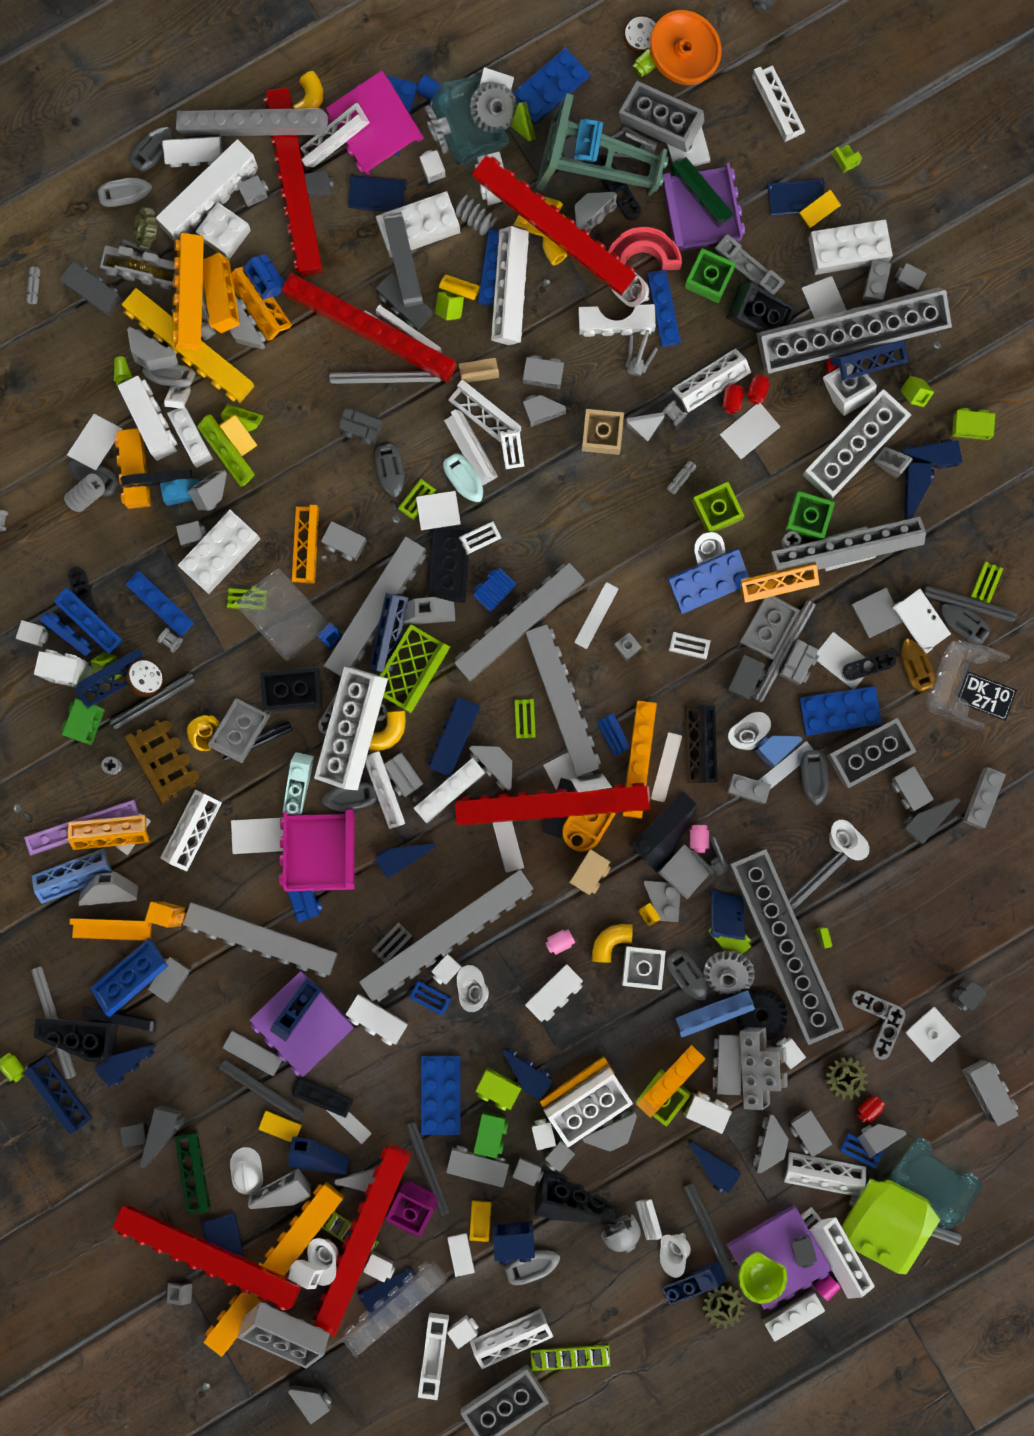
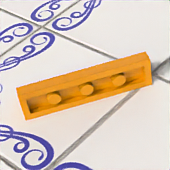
M243 267L234 269L231 273L234 291L238 298L243 300L247 307L246 310L253 317L267 341L274 339L280 331L289 329L292 324L274 297L263 300L255 290L251 280L244 274ZM265 302L268 303V304H270V305L272 306L273 310L270 309V308H267V306L265 305ZM275 318L280 319L283 325H279Z
M310 505V507L296 506L292 582L315 583L319 522L318 505ZM300 511L309 512V521L305 524L300 520ZM305 528L308 531V539L303 543L299 539V533ZM305 547L307 558L302 562L298 557V552ZM304 566L306 568V578H296L297 570Z
M814 562L741 580V596L746 603L819 585L817 564Z
M137 815L68 822V841L73 850L149 843V835L146 831V816Z
M70 919V924L73 925L72 938L151 939L152 923L146 921Z
M603 1056L543 1097L540 1103L545 1108L606 1066H609L613 1074L615 1072Z

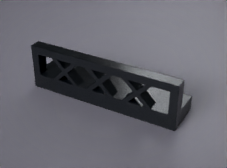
M715 706L685 707L688 784L718 783ZM698 710V719L694 722L692 711ZM695 729L699 733V737L696 741L693 739V732L695 731ZM695 749L699 751L697 760L693 757ZM696 768L700 770V779H694Z

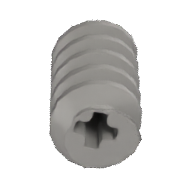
M466 194L456 207V217H461L463 222L467 221L468 226H473L475 231L479 230L480 235H485L493 227L497 217L491 220L492 213L490 212L485 215L486 208L479 211L480 204L478 203L476 206H473L474 199L468 202V195Z
M88 474L65 494L64 501L71 510L76 512L84 511L103 495L105 485L96 474Z

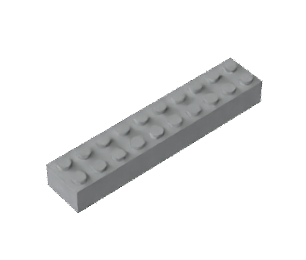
M937 287L756 334L763 370L769 374L951 328L952 324L946 290Z
M767 849L729 864L805 1044L810 1045L843 1031L842 1023ZM786 910L787 912L780 919H778V917Z
M517 871L359 983L372 1001L375 999L378 1002L389 995L388 990L392 987L396 990L404 985L405 978L408 976L410 979L421 973L420 968L425 965L428 968L437 961L435 957L440 954L444 957L453 950L451 946L455 943L461 945L469 939L468 934L471 932L476 934L484 929L483 924L488 920L491 923L501 917L499 914L505 909L508 912L517 906L515 901L520 898L524 901L531 896V890L534 888L522 871Z

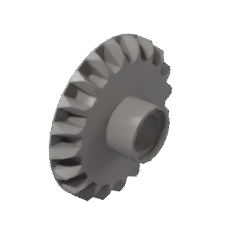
M489 82L481 85L474 92L470 102V113L473 121L480 129L489 133H498L505 131L511 126L518 104L512 90L507 88L506 85L498 82ZM494 102L498 105L497 112H494L492 109Z
M427 105L424 107L431 136L436 141L441 153H447L448 147L444 135L451 133L446 117L437 119L432 107Z
M721 951L712 955L705 964L704 979L707 981L708 986L713 991L719 992L720 995H736L749 989L751 984H753L755 974L753 965L741 953Z

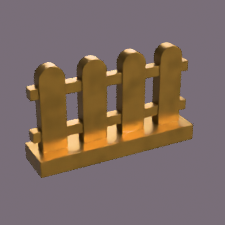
M156 720L154 722L155 726L144 732L141 729L138 730V735L135 737L130 733L125 736V740L162 805H165L169 802L168 797L171 795L176 798L178 796L177 792L188 786L191 789L196 787L194 783L199 780V773L195 770L188 772L185 768L190 763V757L187 754H181L180 756L177 754L176 749L180 747L181 742L177 737L168 738L166 733L171 730L170 722L162 721L160 723L159 720ZM162 736L165 742L151 748L149 742ZM145 746L147 752L143 753L140 747ZM172 753L174 759L161 765L158 759ZM154 762V764L157 767L154 770H152L150 766V763ZM181 769L183 776L170 782L168 775ZM163 779L166 785L161 786L159 780Z

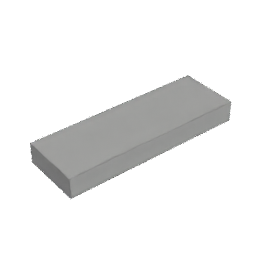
M235 1031L230 1033L223 1046V1049L272 1076L275 1075L282 1062L278 1055Z

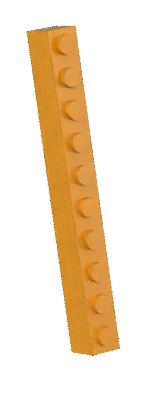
M327 1181L323 1186L319 1184L313 1192L316 1196L312 1201L307 1200L301 1208L303 1213L300 1217L296 1215L289 1223L291 1226L290 1230L287 1233L285 1231L282 1232L277 1239L279 1242L277 1247H271L265 1255L267 1260L264 1264L259 1262V1265L285 1276L291 1265L298 1259L345 1196ZM241 1292L239 1296L235 1294L229 1302L231 1307L228 1311L223 1309L217 1317L218 1324L215 1327L211 1325L204 1334L207 1338L203 1343L222 1357L238 1337L243 1316L260 1302L264 1303V1301L257 1298L258 1295L254 1293L247 1294Z

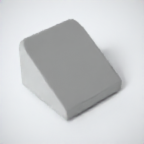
M168 1283L167 1303L177 1305L191 1303V1283Z

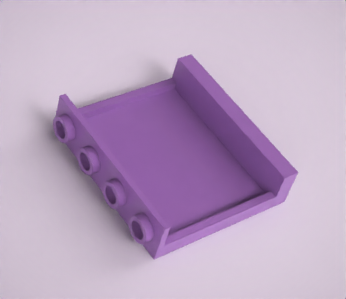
M726 163V167L699 171L733 212V216L719 228L676 176H671L670 173L663 174L664 181L662 186L672 240L677 245L679 251L718 245L727 234L735 241L742 240L743 234H745V225L740 221L742 210L741 205H737L738 189L733 184L735 173L734 169L730 168V163Z
M303 970L250 1019L252 1022L251 1027L257 1033L261 1032L265 1036L264 1041L271 1048L274 1046L279 1051L277 1055L284 1062L287 1060L292 1065L290 1067L297 1076L301 1075L302 1077L355 1028L348 1018L321 991L286 1042L270 1031L277 1017L307 978L313 982Z
M794 1205L727 1243L739 1267L744 1259L754 1252H760L767 1258L786 1267L788 1280L784 1292L772 1302L761 1304L764 1310L767 1308L768 1310L773 1309L780 1300L784 1298L785 1300L790 1299L797 1290L807 1289L814 1280L824 1279L829 1275L828 1272L832 1270ZM809 1235L813 1243L817 1262H813L814 1265L807 1268L798 1267L789 1240Z

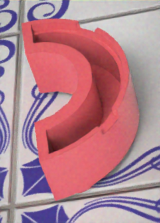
M637 227L622 233L612 243L608 251L610 254L612 252L615 253L624 265L631 256L642 252L656 257L660 263L661 270H680L682 265L681 254L675 242L666 236L664 232L650 227Z

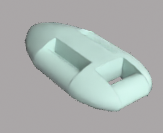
M454 453L443 462L445 474L457 492L468 500L480 502L483 498V485L469 461L459 453ZM456 461L460 462L459 465L451 469L450 465Z

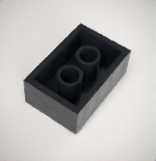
M318 667L260 672L264 712L323 708L321 677Z

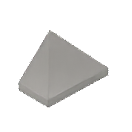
M662 412L626 418V426L649 441L664 420L665 415Z
M884 447L874 459V462L893 478L897 479L913 459L888 447Z

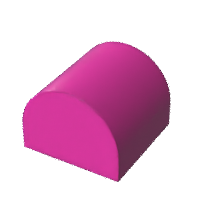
M830 1275L818 1280L813 1285L827 1301L842 1288Z

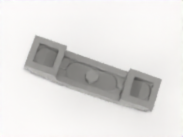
M727 234L716 246L715 250L723 258L736 263L735 270L744 278L775 295L785 281L772 270L769 271L741 248L742 245Z

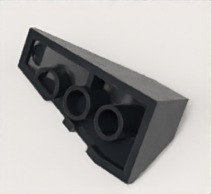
M684 791L630 845L656 873L671 859L697 806Z
M36 1018L34 1038L62 1049L71 1055L80 1057L87 1062L108 1063L116 1045L118 1024Z
M547 1170L543 1171L544 1173L535 1197L534 1215L558 1221L600 1224L616 1223V1206L596 1194L591 1195L584 1191L583 1186L572 1184L567 1181L568 1178L564 1175Z

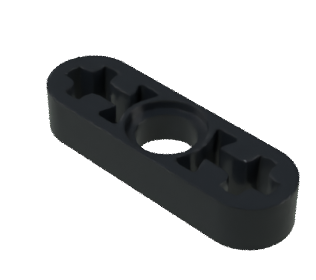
M887 651L848 663L842 668V677L847 681H853L888 670L896 664V656L892 652ZM885 656L892 659L889 662V666L887 663L879 665L881 669H878V663L875 658H878V661L885 659ZM866 661H871L874 664L873 671L868 672L864 669ZM858 663L860 664V671L855 672L853 674V677H851V675L846 674V671H848V667H850L851 670L858 668Z

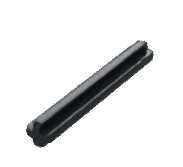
M290 722L283 723L260 734L251 750L292 732L293 728ZM221 753V756L225 762L232 759Z

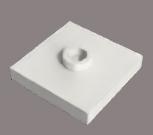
M702 126L687 153L667 144L671 163L676 160L680 162L685 157L688 158L693 166L710 163Z
M932 1007L905 1032L931 1062L961 1037L935 1007Z

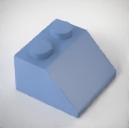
M766 736L756 746L758 749L754 752L772 768L803 739L800 736H771L770 738Z

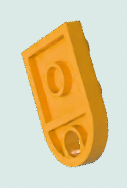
M616 813L568 817L562 828V836L565 843L571 849L580 852L593 849L600 841ZM575 835H579L582 838V842L578 846L572 844V837Z

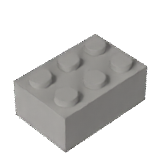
M980 1060L962 1070L989 1123L1000 1126L1019 1116L1016 1111L1018 1106L1013 1099L1010 1100L1007 1094L1009 1092L1008 1087L1004 1081H1000L998 1077L1000 1073L994 1063L991 1064V1062Z

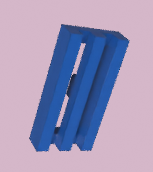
M614 713L597 722L614 756L631 748Z
M419 980L409 996L410 999L442 1016L452 998ZM419 986L447 1000L446 1003L419 990ZM415 993L442 1006V1010L414 996Z
M847 1133L839 1151L876 1169L877 1163L880 1161L881 1154L884 1151L882 1150L871 1157L874 1160L870 1162L845 1149L848 1146L869 1157L864 1149L849 1143L850 1139L858 1143L860 1141L857 1137Z

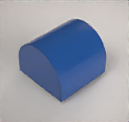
M424 75L418 83L416 92L432 102L441 90L442 85L429 76Z
M331 622L317 634V637L329 649L333 648L343 636Z

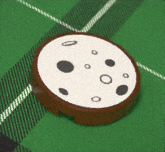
M637 15L631 18L626 23L623 31L624 42L627 47L633 52L642 53L649 49L650 34L657 22L652 17L646 15Z
M147 659L134 661L125 673L127 685L129 684L131 690L139 696L149 697L156 694L164 683V676L160 667Z

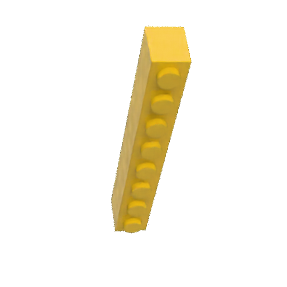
M137 288L122 303V307L125 310L123 313L131 320L134 318L138 320V325L146 332L150 330L154 333L153 337L158 342L162 343L164 341L176 354L178 353L183 357L181 360L189 367L193 365L197 368L196 372L205 379L207 376L212 380L210 383L217 390L222 388L226 392L225 396L232 402L236 400L241 403L254 388L251 380L202 341L198 351L174 349L175 342H172V331L175 330V324L172 323V316Z

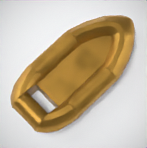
M905 639L901 648V661L910 684L918 692L933 688L936 678L927 653L914 640ZM928 677L929 681L922 684L919 683L918 680Z

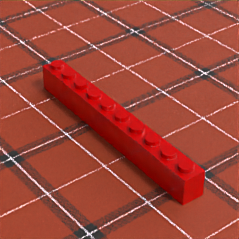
M288 87L266 91L267 98H264L266 109H293ZM271 135L272 145H276L277 152H274L275 162L280 165V170H277L278 179L283 181V188H280L282 199H286L287 203L284 206L285 216L290 219V224H287L288 233L293 235V242H290L292 253H296L297 260H294L295 271H299L301 277L323 273L298 135Z
M486 155L473 171L472 178L622 296L637 276L635 270L628 264L626 266L620 262L621 259L612 252L610 254L605 250L606 247L597 240L595 242L590 238L591 235L582 228L580 230L575 226L576 223L567 216L565 218L560 214L561 211L555 205H548L545 202L546 199L540 193H533L530 190L531 187L525 181H518L515 178L516 175L510 169H503L500 166L501 163L492 156L490 158Z
M290 273L282 287L284 295L446 383L449 382L457 368L455 360Z
M633 783L632 787L625 788V784L613 785V789L578 792L574 788L575 792H567V789L555 790L553 794H548V791H536V795H529V792L517 793L516 797H510V794H499L498 798L492 799L491 795L479 796V800H472V797H462L460 801L455 802L456 824L473 825L651 810L649 787L644 786V783Z
M391 1143L388 1149L383 1148L379 1158L383 1160L381 1166L376 1165L372 1175L375 1178L373 1185L368 1184L364 1194L368 1196L366 1202L361 1201L357 1211L360 1214L358 1221L353 1220L350 1231L353 1232L351 1238L346 1237L342 1247L345 1249L343 1256L339 1255L336 1261V1267H338L333 1282L329 1284L331 1286L328 1292L324 1290L320 1299L323 1305L321 1309H316L312 1320H315L314 1327H320L323 1331L330 1333L329 1335L334 1337L412 1153Z
M130 1205L121 1207L113 1229L117 1230V1234L126 1238L130 1236L140 1245H150L153 1247L152 1250L157 1253L163 1254L165 1252L170 1255L169 1258L178 1262L182 1260L187 1263L188 1267L198 1270V1268L205 1271V1275L212 1278L217 1276L223 1279L222 1282L229 1286L234 1284L240 1287L239 1290L244 1293H254L258 1295L257 1298L264 1302L271 1301L275 1303V1307L281 1310L290 1309L294 1306L302 1287L281 1274Z

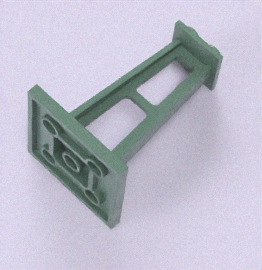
M566 93L551 121L535 189L543 191L555 170H561L648 188L647 196L649 197L655 191L657 192L659 186H662L664 181L662 171L663 168H666L669 159L666 156L667 149H663L658 156L601 134L599 146L606 148L608 151L604 166L576 161L562 156L566 136L570 135L577 138L579 128L578 124L568 121L574 95ZM617 152L648 163L650 165L649 175L642 176L613 169L611 164L614 153Z

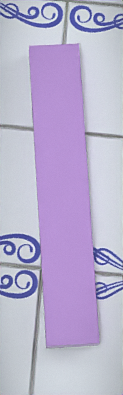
M131 800L70 822L137 816L140 814L135 800ZM68 822L24 837L29 854L34 855L69 843Z

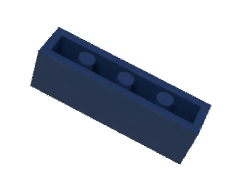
M460 697L458 701H453L450 711L453 713L450 719L446 718L443 725L445 732L443 736L439 735L435 744L438 747L435 754L432 753L428 760L431 770L448 777L453 775L481 708L479 705Z

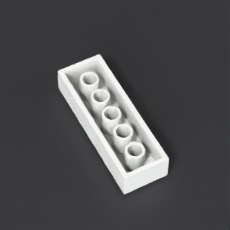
M237 139L156 217L162 230L174 242L181 233L190 234L194 229L197 230L217 202L220 204L226 203L230 195L234 191L239 190L238 184L256 174L258 166L254 155Z
M883 389L807 468L802 476L831 501L908 420L911 414Z
M344 667L314 779L343 789L358 790L387 684V678L362 670Z

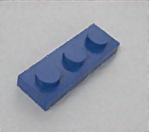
M46 612L40 619L42 623L83 655L87 656L93 648L90 646L91 642L83 636L80 638L75 634L76 631L71 626L62 624L56 614Z

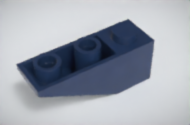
M945 439L939 444L927 442L922 444V447L916 448L915 445L904 447V450L900 452L911 457L912 461L932 464V467L937 469L957 467L963 463L958 440Z
M153 1044L111 1055L108 1063H101L94 1071L109 1087L114 1084L117 1087L125 1080L124 1075L126 1073H133L140 1066L138 1063L143 1058L147 1060L155 1053L153 1049L156 1045Z
M510 1047L508 1050L503 1048L502 1052L523 1090L540 1101L553 1082V1079L550 1078L551 1074L544 1069L539 1071L534 1068L535 1063L525 1058L522 1060L519 1058V1053Z
M292 1137L288 1167L342 1175L347 1174L349 1157L312 1139Z
M717 1260L663 1286L662 1290L671 1306L719 1287L727 1277Z

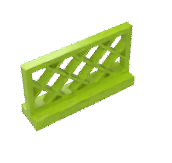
M410 624L386 664L384 671L380 674L381 677H384L387 672V679L391 687V691L384 692L383 697L411 714L446 656L450 646ZM411 630L419 634L420 642L409 643L408 635ZM405 640H407L408 645L402 646ZM432 641L438 645L434 652L426 654L424 643ZM422 644L424 655L413 657L410 646ZM408 647L411 658L400 660L399 650ZM425 657L427 664L425 668L416 670L414 659ZM412 660L414 671L403 674L401 663ZM399 664L401 674L390 677L389 667ZM422 671L420 677L418 678L417 672ZM415 673L417 682L415 685L407 687L404 676ZM402 677L404 688L393 690L391 679ZM406 691L407 698L404 704L396 700L394 692Z

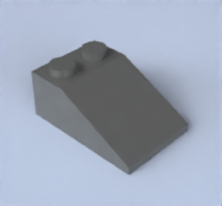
M164 1105L154 1109L140 1164L141 1168L149 1165L180 1127H183L185 1116H183L184 1110Z

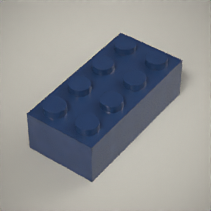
M533 1221L494 1224L493 1244L495 1261H499V1264L511 1263V1260L519 1259V1262H530L531 1258H535Z

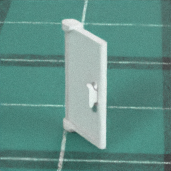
M918 589L902 602H898L892 607L925 653L931 651L935 645L951 634L921 589Z

